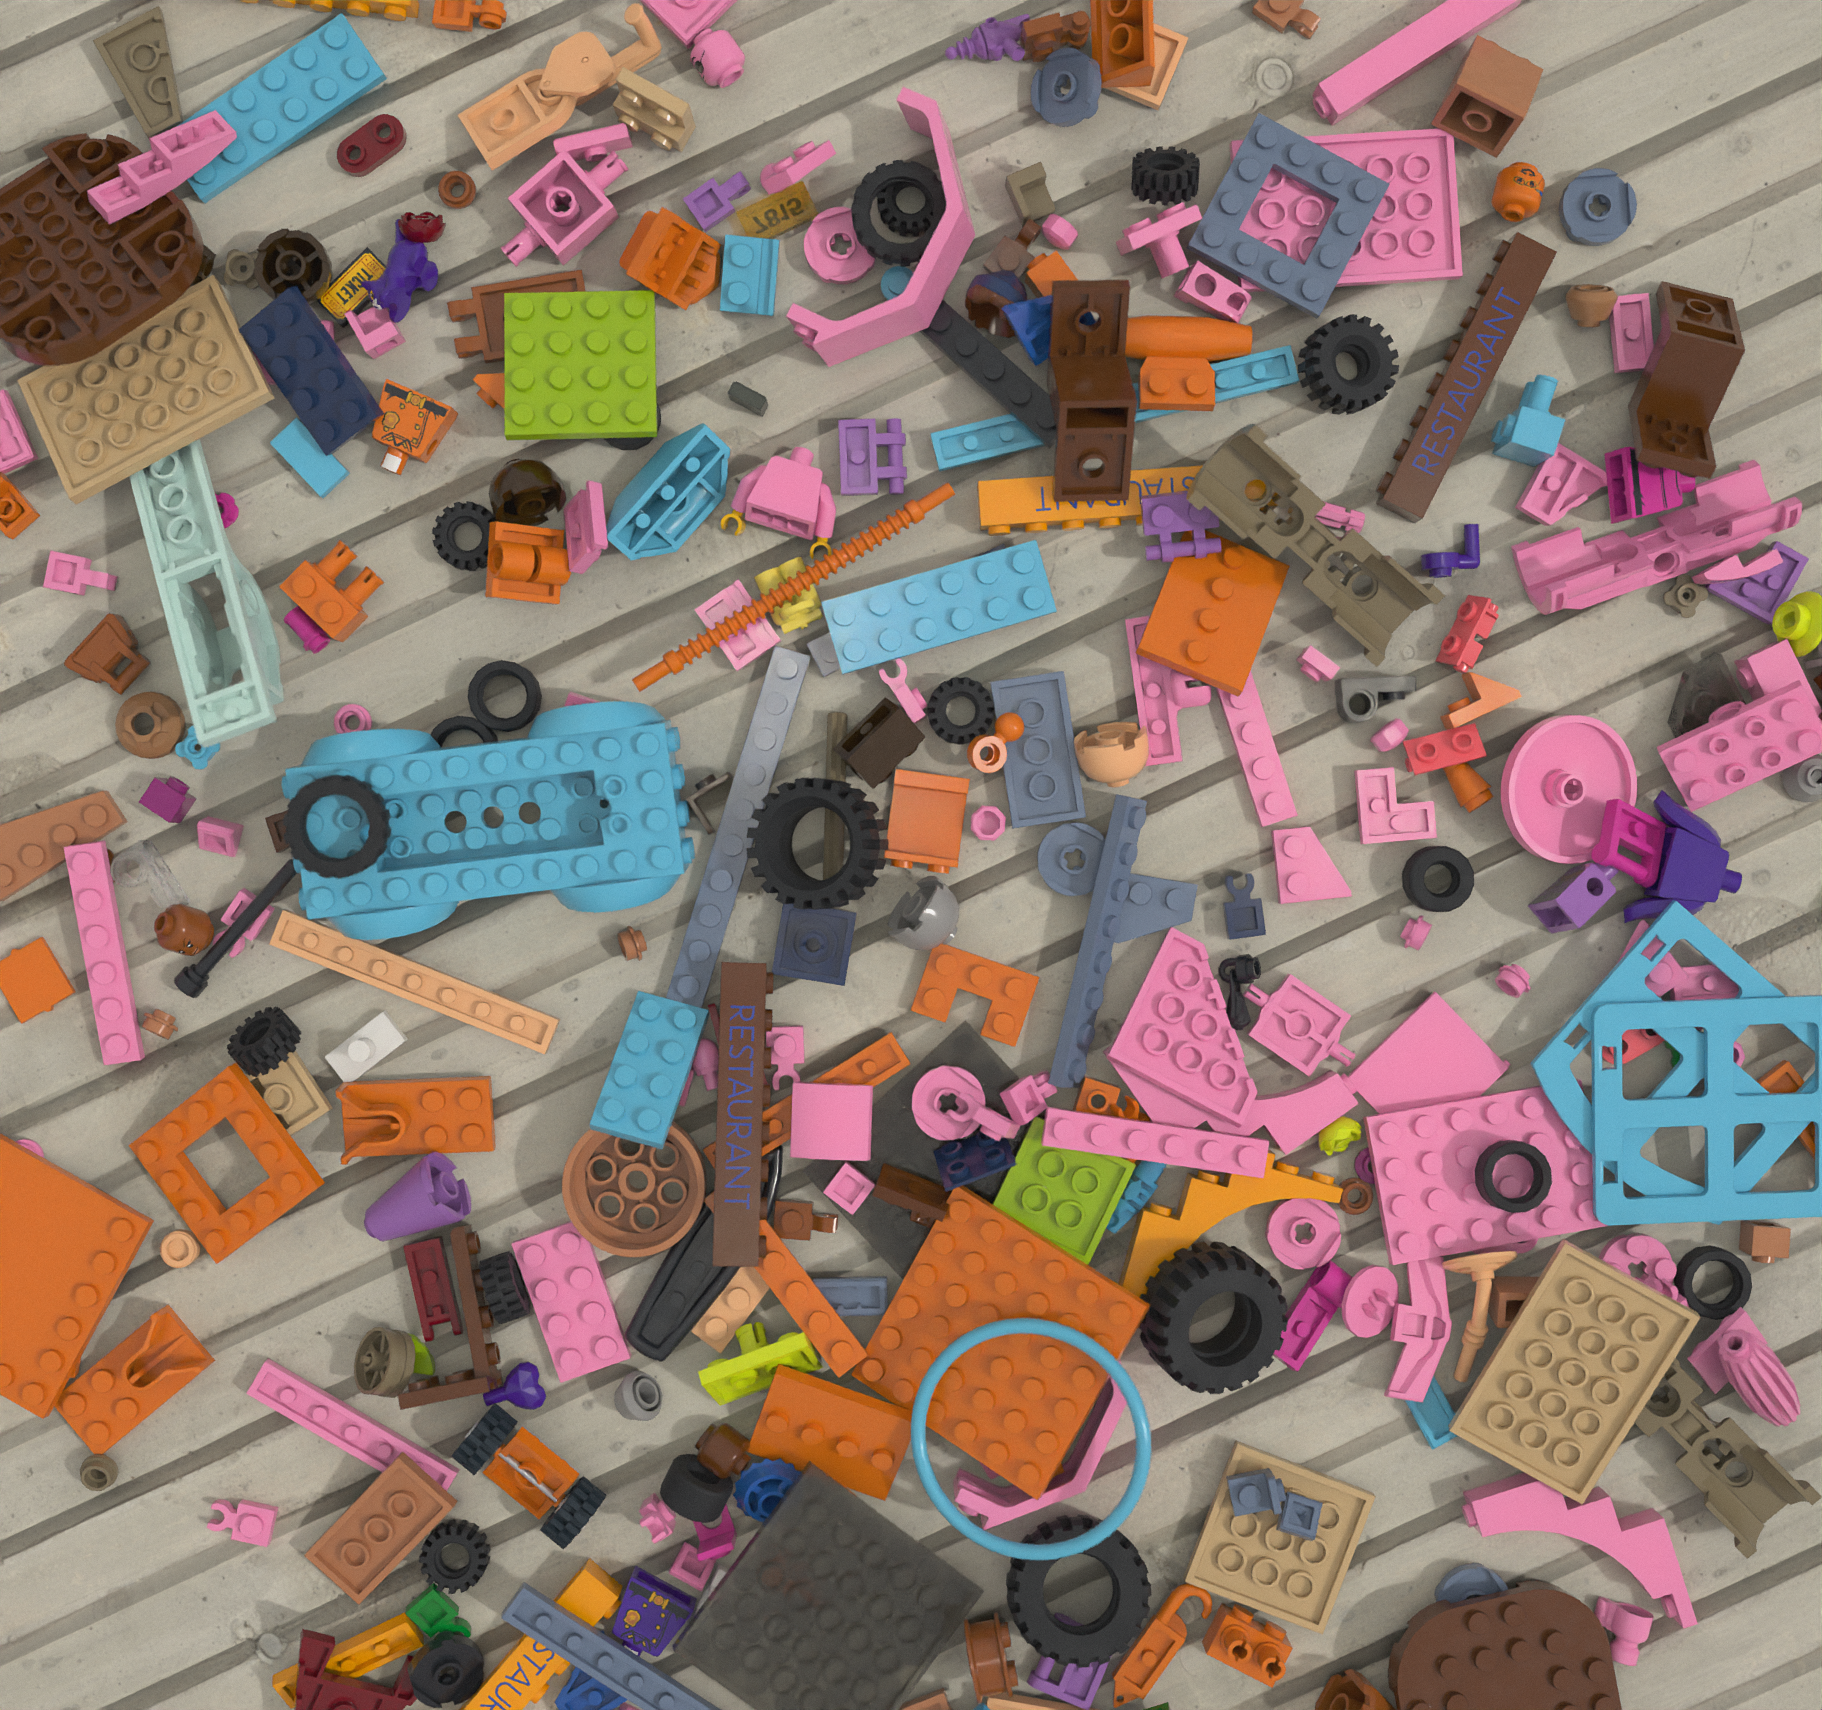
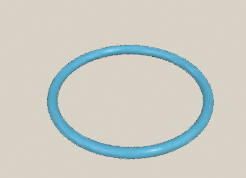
M1033 1318L1004 1319L977 1327L960 1336L939 1354L923 1377L913 1405L911 1446L916 1470L925 1491L938 1511L954 1528L976 1544L990 1551L1025 1560H1053L1083 1552L1109 1537L1123 1524L1139 1501L1145 1487L1151 1460V1434L1141 1396L1131 1377L1110 1352L1090 1337L1071 1327L1053 1321ZM1019 1333L1049 1336L1077 1347L1099 1363L1111 1376L1129 1407L1136 1437L1135 1463L1130 1482L1114 1510L1100 1524L1078 1537L1058 1543L1037 1545L1009 1541L995 1536L965 1517L951 1503L935 1477L926 1445V1417L935 1387L945 1371L960 1355L977 1344L994 1337Z

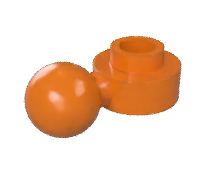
M1012 712L1004 713L995 722V733L993 736L983 734L975 737L967 749V759L970 765L984 773H994L1001 769L1007 758L1005 743L1018 740L1024 732L1022 718ZM987 747L988 754L984 759H981L980 752L982 748Z

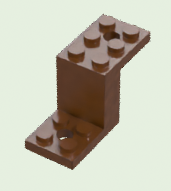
M1129 280L1052 281L1047 387L1056 424L1052 491L1054 502L1129 500L1137 398L1125 358L1130 297ZM1086 312H1095L1099 315L1098 320L1092 325H1083L1079 322L1080 317ZM1097 458L1103 461L1098 469L1086 470L1083 468L1084 463L1089 459Z
M1661 281L1656 292V299L1662 329L1628 404L1636 460L1650 468L1658 469L1664 467L1676 470L1686 477L1695 478L1700 476L1711 479L1716 468V461L1709 427L1745 352L1732 298Z

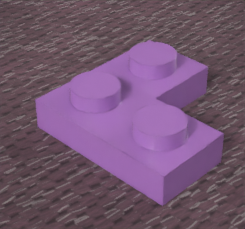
M1778 541L1771 542L1766 552L1777 549L1784 562L1750 577L1726 583L1706 584L1705 587L1713 595L1769 625L1772 624L1773 616L1778 607L1788 598L1809 558Z

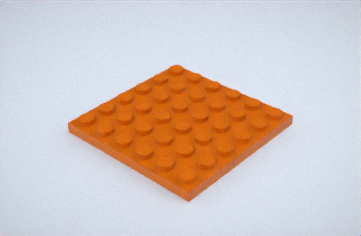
M960 1186L952 1190L946 1201L949 1206L943 1222L935 1221L865 1349L868 1356L856 1365L851 1375L896 1406L912 1411L919 1386L931 1364L952 1342L977 1327L995 1321L1014 1318L1053 1321L1071 1327L1090 1337L1119 1361L1150 1304L968 1188ZM1019 1333L994 1337L967 1350L945 1371L930 1399L926 1426L1038 1500L1045 1492L1110 1375L1088 1354L1075 1346L1049 1336Z

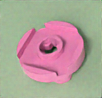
M830 208L819 213L814 218L804 238V252L809 267L823 282L849 284L860 280L872 270L875 258L867 253V249L859 243L853 228L852 210L850 208ZM842 237L844 242L850 241L852 244L851 247L847 248V253L844 255H840L838 251L833 252L830 248L835 245V238Z
M941 1065L929 1070L918 1080L912 1093V1111L916 1123L927 1135L938 1140L961 1139L973 1133L980 1125L975 1120L970 1122L954 1120L949 1115L952 1109H948L946 1112L940 1110L942 1103L938 1100L941 1095L948 1097L951 1093L957 1096L955 1099V1103L958 1105L956 1111L961 1115L968 1111V1104L959 1098L960 1093L972 1095L980 1104L985 1106V1095L978 1079L968 1070L958 1066Z
M1311 1198L1284 1199L1273 1208L1267 1219L1265 1237L1271 1251L1283 1264L1294 1269L1305 1270L1304 1268L1325 1265L1336 1254L1341 1243L1338 1217L1335 1211L1323 1200ZM1306 1222L1310 1223L1309 1231L1313 1234L1309 1240L1303 1237L1300 1241H1297L1295 1239L1297 1232L1294 1230L1298 1224L1303 1226Z
M1637 1233L1616 1236L1604 1246L1599 1255V1259L1628 1275L1631 1274L1630 1269H1628L1630 1263L1638 1265L1642 1262L1644 1273L1640 1278H1635L1659 1292H1662L1663 1289L1661 1280L1665 1278L1672 1284L1677 1272L1676 1265L1672 1261L1667 1248L1661 1242L1646 1234Z

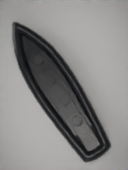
M782 1145L761 1157V1159H768V1182H761L760 1197H767V1221L770 1218L779 1190L783 1163ZM705 1202L688 1233L670 1248L624 1334L625 1339L639 1353L659 1362H663L668 1358L741 1268L740 1266L712 1265L714 1214Z

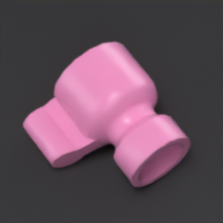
M1598 1597L1594 1614L1600 1620L1603 1627L1616 1635L1615 1640H1612L1609 1644L1612 1660L1624 1665L1636 1666L1640 1654L1637 1646L1648 1639L1654 1618L1653 1614L1636 1605L1623 1602L1617 1603L1605 1597Z

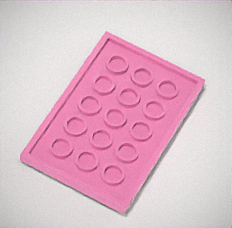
M1438 128L1304 136V138L1390 184L1335 287L1457 280L1463 276L1453 135ZM1244 140L1231 141L1229 145L1231 163ZM1271 168L1239 230L1304 265L1336 202ZM1238 277L1239 287H1241L1245 291H1264L1261 288L1255 286L1254 284Z
M1576 1079L1580 1088L1583 1091L1581 1079ZM1541 1085L1363 1117L1388 1261L1391 1265L1608 1226L1597 1220L1593 1213L1592 1154L1580 1144L1562 1122L1543 1092ZM1516 1140L1535 1146L1545 1155L1551 1167L1552 1184L1548 1196L1538 1207L1528 1212L1511 1213L1491 1206L1481 1197L1475 1184L1474 1170L1479 1156L1488 1146L1499 1141ZM1508 1154L1500 1158L1495 1164L1492 1173L1493 1185L1502 1196L1507 1198H1519L1525 1195L1530 1190L1534 1179L1533 1168L1530 1162L1517 1154Z

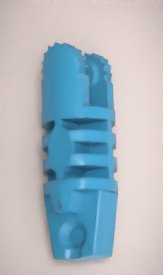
M1142 1160L1138 1167H1135L1106 1227L1109 1231L1116 1234L1130 1219L1139 1213L1159 1185L1155 1182L1164 1172L1163 1169L1167 1168V1164Z

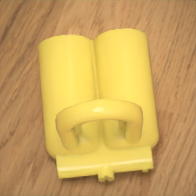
M797 557L755 576L754 579L760 593L766 596L770 593V588L774 590L779 588V582L786 584L788 582L787 577L790 576L793 579L797 577V571L805 572V564L801 557ZM814 584L810 585V591L803 589L801 597L793 595L791 603L786 600L783 602V608L776 606L774 613H770L774 623L781 626L784 634L800 627L803 630L808 627L807 624L818 619L820 620L823 617L820 611L821 600Z

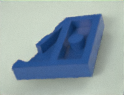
M1052 295L1005 305L1001 308L1028 359L1035 366H1038L1048 358ZM1086 312L1079 319V322L1083 325H1092L1096 322L1091 312Z

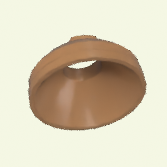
M142 692L130 697L120 707L115 722L118 739L124 748L136 756L147 759L162 758L172 753L177 743L182 741L186 727L185 717L179 705L169 696L157 692ZM147 713L154 720V728L149 734L142 736L135 730L134 721L140 714Z

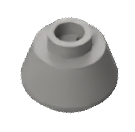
M1814 755L1783 770V785L1791 797L1801 802H1814L1822 798L1821 755Z
M633 1371L629 1373L615 1391L614 1402L616 1409L628 1420L649 1421L659 1414L662 1405V1391L659 1384L652 1376L645 1372Z

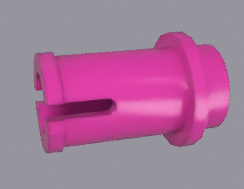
M299 606L292 609L284 617V622L304 642L303 648L306 651L311 650L313 654H316L323 650L331 641L327 636L328 634Z

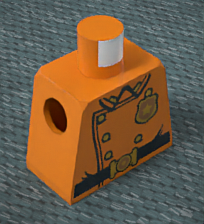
M386 379L379 407L384 412V415L375 421L372 432L374 440L388 447L380 467L401 476L409 456L427 463L456 420L458 413L451 406Z

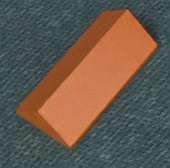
M1090 0L1092 58L1100 65L1101 88L1151 86L1155 69L1153 0Z

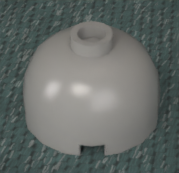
M927 876L918 881L916 885L920 889L912 898L910 893L906 892L893 909L888 920V926L893 929L888 931L889 935L910 949L926 951L936 948L940 944L945 945L957 933L956 924L959 919L958 902L954 893L936 876Z

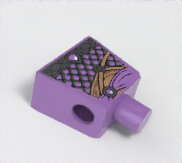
M1592 862L1575 866L1534 899L1528 907L1551 934L1580 929L1616 893V888L1610 880L1619 870L1610 865L1602 866Z

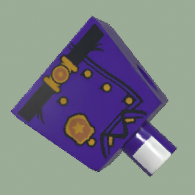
M635 1566L612 1633L623 1639L621 1645L640 1657L642 1651H645L652 1656L658 1657L693 1613L697 1598Z

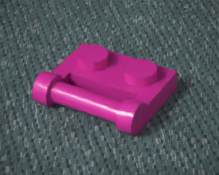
M1620 799L1606 800L1600 841L1592 850V859L1602 866L1610 865L1633 877L1634 882L1643 887H1651L1658 877L1666 824ZM1618 845L1642 856L1641 863L1639 864L1617 853Z

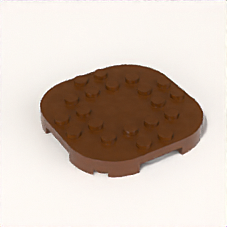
M87 133L52 142L42 148L48 157L47 159L0 189V343L14 356L29 363L45 366L67 365L98 354L177 301L190 287L199 272L203 257L202 236L187 206L182 199H178L172 190L144 208L111 224L89 202L87 190L119 177L118 164L143 154L129 141L107 134L106 139H90Z
M1515 1582L1516 1588L1454 1603L1444 1599L1428 1605L1407 1622L1409 1627L1399 1643H1394L1389 1658L1388 1683L1389 1688L1394 1693L1397 1710H1622L1608 1637L1600 1620L1588 1606L1572 1594L1546 1582Z

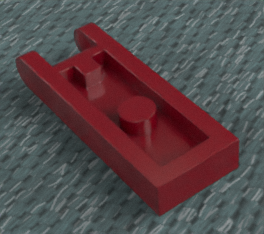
M442 1236L405 1244L403 1249L425 1342L434 1341L432 1326L451 1322L455 1336L463 1334L462 1321Z

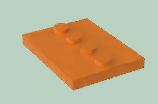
M1192 530L1183 531L1179 542L1192 541ZM1205 530L1206 539L1220 537L1221 552L1209 553L1207 558L1195 559L1194 555L1174 558L1135 653L1239 697L1243 692L1290 566Z
M778 1364L752 1433L748 1453L767 1458L771 1461L781 1459L785 1464L793 1463L796 1470L885 1501L911 1441L912 1411Z

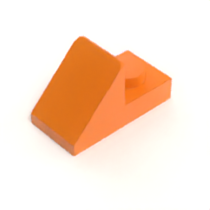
M1467 672L1461 676L1473 701L1470 702L1469 698L1465 697L1448 705L1447 707L1450 712L1440 716L1446 730L1453 729L1522 696L1519 690L1481 675Z

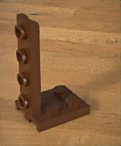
M471 1225L452 1229L450 1238L474 1368L453 1372L451 1375L444 1376L445 1381L439 1382V1376L436 1375L409 1383V1390L398 1394L400 1410L490 1392L491 1389L497 1388L499 1385H503L501 1369L497 1370L496 1366L501 1362L498 1343L492 1342L490 1327H494V1316L489 1305H485L484 1289L479 1273L477 1254L481 1252V1244L477 1231L472 1232Z

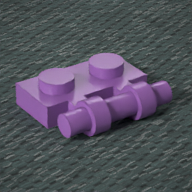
M875 419L838 420L841 496L878 495V480H889V494H904V480L907 479V467L903 466L902 447L906 446V434L902 433L901 419H887V433H876ZM876 447H888V466L877 467Z
M1188 491L1140 496L1143 533L1145 536L1158 534L1159 545L1145 546L1146 560L1161 559V562L1164 563L1173 562L1175 557L1194 555L1195 559L1207 558L1209 553L1221 552L1220 537L1205 538V529L1219 527V517L1206 506L1200 511L1187 500ZM1192 530V541L1172 543L1171 533Z

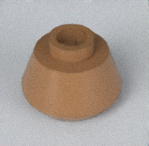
M1595 284L1575 285L1565 295L1571 318L1578 320L1577 325L1582 327L1600 326L1601 321L1609 318L1618 300V296L1612 287Z

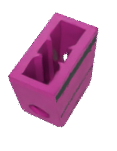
M1624 447L1604 454L1611 524L1679 507L1683 502L1682 493H1690L1695 487V478L1686 477L1676 470L1664 467L1658 469L1650 468L1637 461L1635 447Z

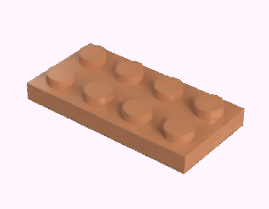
M402 1451L308 1549L304 1556L357 1604H360L454 1508L457 1500Z

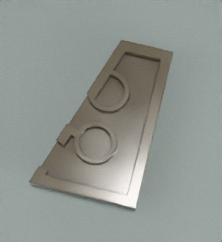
M159 6L93 40L149 140L151 137L175 128L183 122L163 12Z

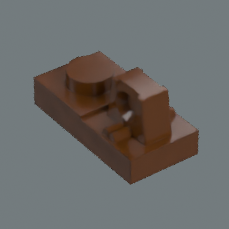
M884 1163L872 1196L882 1199L888 1204L911 1209L910 1221L931 1228L935 1220L943 1222L949 1206L946 1201L952 1190L946 1192L941 1185Z

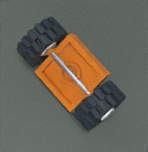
M494 1403L482 1419L478 1420L466 1434L465 1439L451 1457L471 1474L475 1475L493 1454L495 1458L482 1473L538 1519L553 1505L555 1509L542 1525L540 1531L562 1549H565L595 1514L606 1498V1494L583 1476L565 1495L564 1493L574 1483L579 1473L524 1427H521L506 1445L503 1443L499 1446L518 1421Z

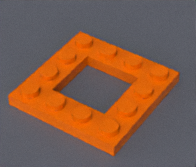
M237 1063L228 1066L129 1145L216 1264L227 1258L325 1183ZM225 1118H227L270 1176L228 1210H226L183 1152Z

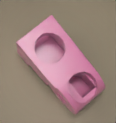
M1196 261L1188 268L1174 297L1184 303L1190 302L1203 311L1210 312L1217 319L1239 323L1252 299L1247 291L1199 261Z

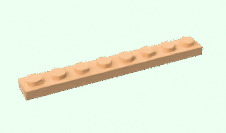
M287 909L282 910L269 945L542 1054L548 1052L560 1019L367 941L345 937L337 929L312 919H307V917Z

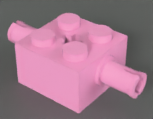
M565 149L562 150L508 197L515 211L525 221V228L500 249L517 267L540 245L542 247L547 246L564 266L619 218L614 205L604 195L605 192L603 190L620 175L628 171V167L621 158L618 159V155L612 150L604 160L588 173L586 170H582ZM564 204L566 207H570V209L564 213L559 211L558 207Z

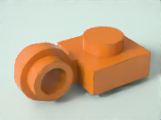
M435 0L432 18L435 28L472 32L474 17L479 18V24L488 29H500L502 23L506 22L507 12L504 10V4L497 0H482L481 5H476V0Z

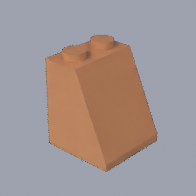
M1477 35L1463 57L1431 124L1497 158L1525 119L1544 69L1531 63L1526 58L1509 52L1495 42Z

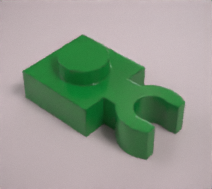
M435 1583L431 1584V1586L406 1606L405 1614L430 1638L438 1631L440 1633L443 1631H459L467 1638L471 1636L472 1628L469 1622L463 1618H455L459 1614V1606L443 1591L436 1590L437 1585Z

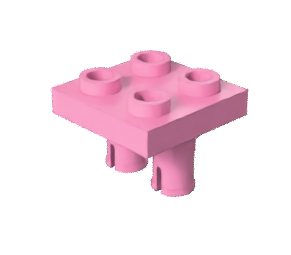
M1184 202L1157 214L1158 222L1154 224L1151 223L1150 218H1147L1122 230L1125 237L1116 242L1121 256L1145 245L1146 249L1150 248L1162 278L1188 268L1189 264L1177 234L1180 233V229L1203 219L1197 204L1186 209Z

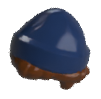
M1001 270L977 275L969 284L964 304L968 310V318L971 321L975 320L974 325L976 328L988 329V332L992 335L1006 338L1015 337L1016 335L1001 308L1005 305L1027 301V292L1024 284L1012 271Z

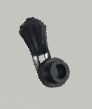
M1250 954L1225 959L1218 968L1221 979L1230 984V994L1226 1010L1231 1027L1240 1031L1251 1022L1244 997L1240 991V984H1251L1261 976L1259 959L1252 957ZM1235 966L1236 969L1230 970V975L1225 973V968Z

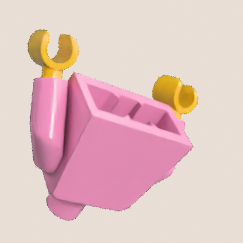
M795 447L790 459L773 456L767 465H760L744 476L739 483L731 504L733 511L721 519V528L726 530L730 519L735 518L738 521L735 536H739L744 532L746 527L745 520L808 540H812L813 536L816 535L817 541L810 547L812 560L814 548L818 545L825 546L828 550L827 555L831 556L832 551L828 544V538H831L833 535L836 506L830 487L822 483L823 472L811 466L814 458L813 453L806 448Z

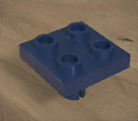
M783 904L772 967L773 974L845 986L857 912L833 908L802 910L793 908L794 904Z

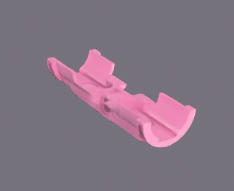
M1755 460L1740 464L1739 470L1695 485L1694 494L1697 503L1657 517L1660 527L1631 538L1621 530L1584 543L1581 529L1576 527L1532 544L1525 541L1511 546L1516 569L1529 599L1539 612L1547 615L1564 608L1583 609L1751 549L1767 535L1797 525L1801 518L1802 502L1797 497H1792L1771 505V498L1763 482L1760 464Z

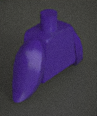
M1663 790L1660 791L1653 804L1659 817L1669 827H1666L1657 880L1651 887H1647L1644 895L1654 897L1643 898L1624 907V923L1639 919H1657L1672 900H1676L1694 915L1703 909L1706 902L1715 903L1720 890L1734 894L1739 890L1742 883V874L1740 872L1726 869L1730 857L1729 852L1721 848V839L1716 830L1705 820L1676 803Z

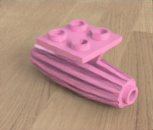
M1740 1307L1733 1314L1726 1316L1721 1321L1719 1328L1707 1340L1698 1343L1687 1360L1714 1394L1718 1393L1730 1382L1747 1407L1774 1426H1789V1423H1794L1797 1420L1796 1417L1801 1412L1794 1381L1773 1350L1767 1346V1341L1747 1312Z

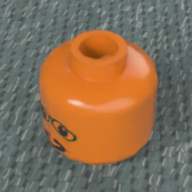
M1525 162L1512 163L1509 167L1504 168L1498 173L1491 200L1493 208L1501 214L1503 219L1510 222H1519L1524 218L1533 216L1539 210L1545 186L1543 176L1534 165Z

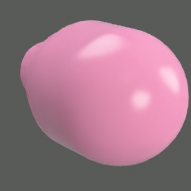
M702 1038L692 1068L693 1071H696L697 1076L703 1075L707 1091L717 1088L718 1048L713 1041Z

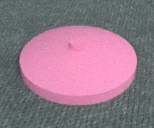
M1581 715L1550 717L1527 730L1511 750L1501 780L1502 810L1512 835L1524 849L1534 856L1546 861L1562 864H1577L1592 860V850L1600 841L1606 800L1620 799L1635 807L1637 797L1636 769L1625 742L1607 724L1595 718Z

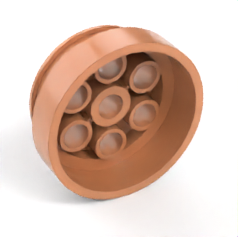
M672 1121L664 1146L673 1149L675 1161L670 1164H664L658 1160L656 1156L657 1148L640 1143L639 1151L634 1153L627 1152L622 1147V1138L589 1129L571 1150L565 1163L562 1177L563 1201L574 1227L587 1241L597 1248L623 1257L649 1256L664 1251L676 1244L694 1225L703 1207L707 1191L706 1166L700 1149L692 1137L681 1126ZM598 1159L607 1160L612 1166V1175L609 1177L599 1176L594 1170L595 1161ZM630 1172H643L648 1179L647 1186L644 1188L632 1186L629 1181ZM669 1182L678 1183L683 1189V1197L677 1200L668 1198L664 1193V1185ZM608 1195L616 1197L620 1203V1210L616 1213L607 1212L602 1206V1198ZM641 1207L652 1209L656 1217L655 1222L652 1224L641 1223L637 1218V1209Z

